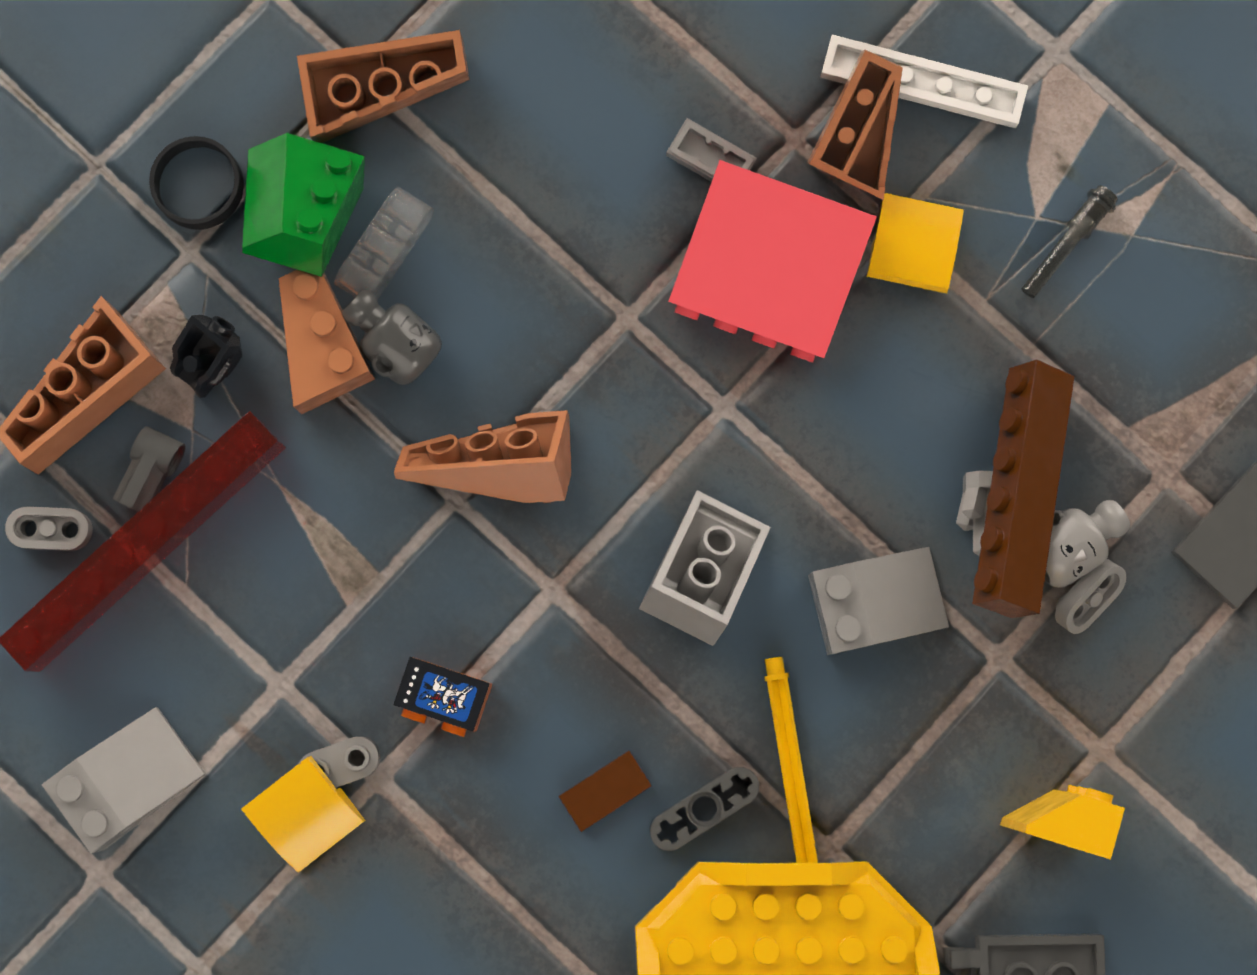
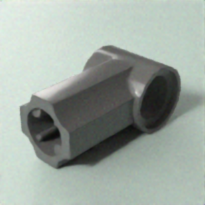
M145 426L133 443L130 452L132 461L113 500L148 515L166 477H170L178 468L184 456L185 444L149 426Z

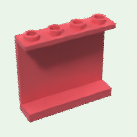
M719 160L668 302L677 305L675 313L694 320H698L701 313L714 318L713 326L732 334H736L738 328L745 329L754 333L752 341L774 349L777 342L792 347L790 355L813 363L815 356L825 358L877 216Z

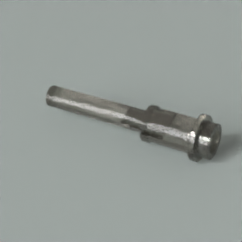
M1101 185L1096 189L1089 190L1087 201L1075 216L1068 221V231L1021 288L1027 296L1035 298L1082 238L1088 239L1105 215L1115 211V203L1118 201V198L1111 190Z

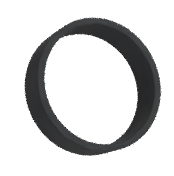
M200 136L184 137L167 145L154 160L149 177L151 195L159 209L179 226L195 230L212 228L226 221L239 206L244 189L241 169L230 152L215 140ZM203 147L222 153L230 160L234 170V188L227 203L213 215L201 219H185L169 212L165 208L160 196L161 175L169 161L177 154L191 148Z

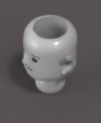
M1106 500L1101 502L1091 515L1076 508H1068L1063 511L1055 510L1045 581L1049 585L1056 588L1067 587L1107 560L1109 549L1106 540L1120 538L1130 528V521L1125 511L1116 501Z

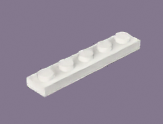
M836 35L831 36L820 78L846 84L861 51L866 49L903 68L899 98L1012 128H1016L1019 124L1028 85Z

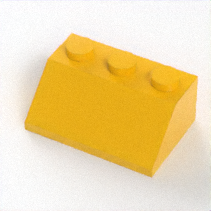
M1068 785L1066 792L1052 790L1002 817L1000 825L1111 860L1125 808L1112 804L1114 796L1091 788L1087 789Z

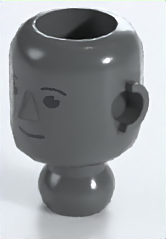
M362 289L342 311V315L348 324L359 326L365 332L360 341V348L365 357L372 362L374 370L381 376L389 377L397 384L408 385L416 380L433 362L442 348V341L436 331L408 306L398 303L385 311L378 304L375 294L369 290Z

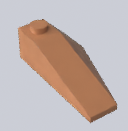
M568 410L527 413L516 416V424L493 430L491 423L478 426L479 432L457 439L452 434L403 446L394 470L395 478L521 503L565 501L571 478L570 419Z

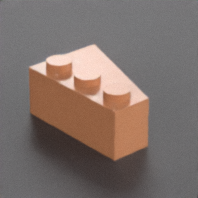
M866 49L861 51L807 163L884 200L888 161L891 153V141L903 68Z
M295 270L280 277L279 287L293 407L300 414H304L375 380L350 325L342 315L343 310L325 273L320 277Z

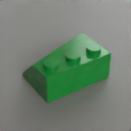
M289 133L248 149L242 253L322 277L363 191L365 156Z

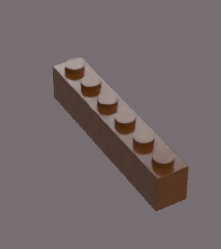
M1037 359L1009 368L1005 382L1006 392L1003 411L999 420L1000 430L997 449L993 458L994 469L991 488L987 497L984 532L980 540L979 564L974 579L975 589L972 604L1009 618L1040 614L1075 377Z

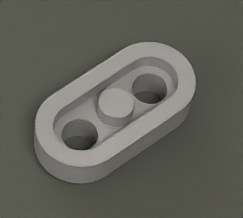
M21 507L14 510L7 518L5 532L12 544L24 549L76 551L88 544L92 537L93 527L88 516L75 509ZM34 521L37 530L32 536H28L25 532V527L29 522ZM75 523L78 527V532L76 536L69 538L66 534V529L70 524Z
M1107 559L1100 566L1081 577L1058 600L1055 612L1056 622L1073 634L1081 633L1089 628L1122 592L1126 583L1125 570Z
M352 737L310 752L300 760L301 762L305 758L312 756L317 764L323 766L326 776L335 788L372 775L379 766L380 751L371 739ZM354 750L362 751L365 756V760L360 766H355L350 760L351 753Z

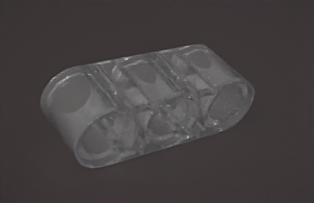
M396 187L387 197L339 269L334 285L353 297L362 289L369 290L375 294L378 300L425 230L433 215L434 208L404 189Z

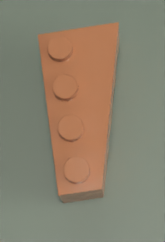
M460 30L297 56L310 138L319 143L326 142L470 80L464 42Z
M102 296L93 305L94 312L84 325L79 324L70 335V343L57 360L53 358L43 370L46 374L33 390L29 389L0 426V440L19 464L38 475L166 369L118 310Z

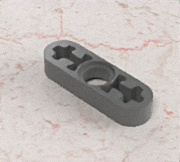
M744 767L729 769L657 815L650 826V835L653 843L664 851L679 849L751 803L759 792L758 778L751 770ZM737 774L741 779L748 777L751 781L746 787L749 794L743 798L738 793L728 797L727 800L732 803V806L724 810L721 798L712 791V788L720 784L721 791L725 792L733 786L731 778ZM702 796L712 798L717 806L715 816L708 821L698 820L692 812L694 801ZM685 807L688 819L697 829L689 833L687 825L677 830L676 835L678 839L675 842L671 843L668 838L660 840L657 836L662 831L660 823L667 820L668 823L674 824L681 820L682 817L676 811Z

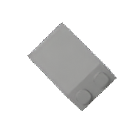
M697 490L639 609L714 646L731 619L771 527Z
M929 547L817 570L808 575L827 656L949 627Z
M155 707L76 758L41 785L92 854L107 849L206 773L160 709Z

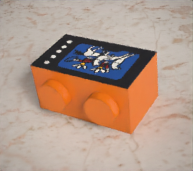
M409 657L393 705L403 708L401 716L425 724L428 716L443 721L441 730L465 737L467 730L477 731L492 683Z

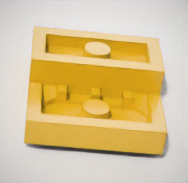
M885 193L884 200L881 201L867 277L947 294L954 267L964 210Z
M312 756L305 758L241 808L267 842L298 873L366 821L342 788H335Z

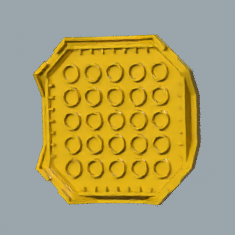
M698 861L676 883V886L635 925L637 975H940L932 926L867 861L832 863H731Z

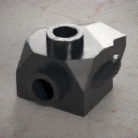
M192 315L172 347L171 373L190 385L199 398H205L215 385H218L227 378L242 358L240 337L234 333V326L218 316L210 318L205 315Z

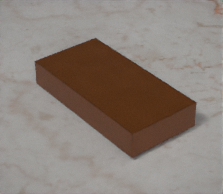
M628 750L559 795V798L582 832L652 785Z

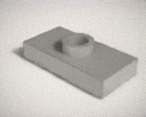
M686 118L666 152L667 157L711 182L719 160L750 171L757 161V158L688 118Z

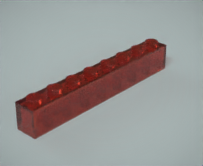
M249 411L0 637V644L24 671L40 672L286 447L255 414Z

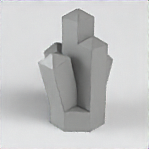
M993 471L967 472L963 476V494L956 524L964 531L973 529V553L980 556L981 551L980 540L984 532L987 497L991 488Z

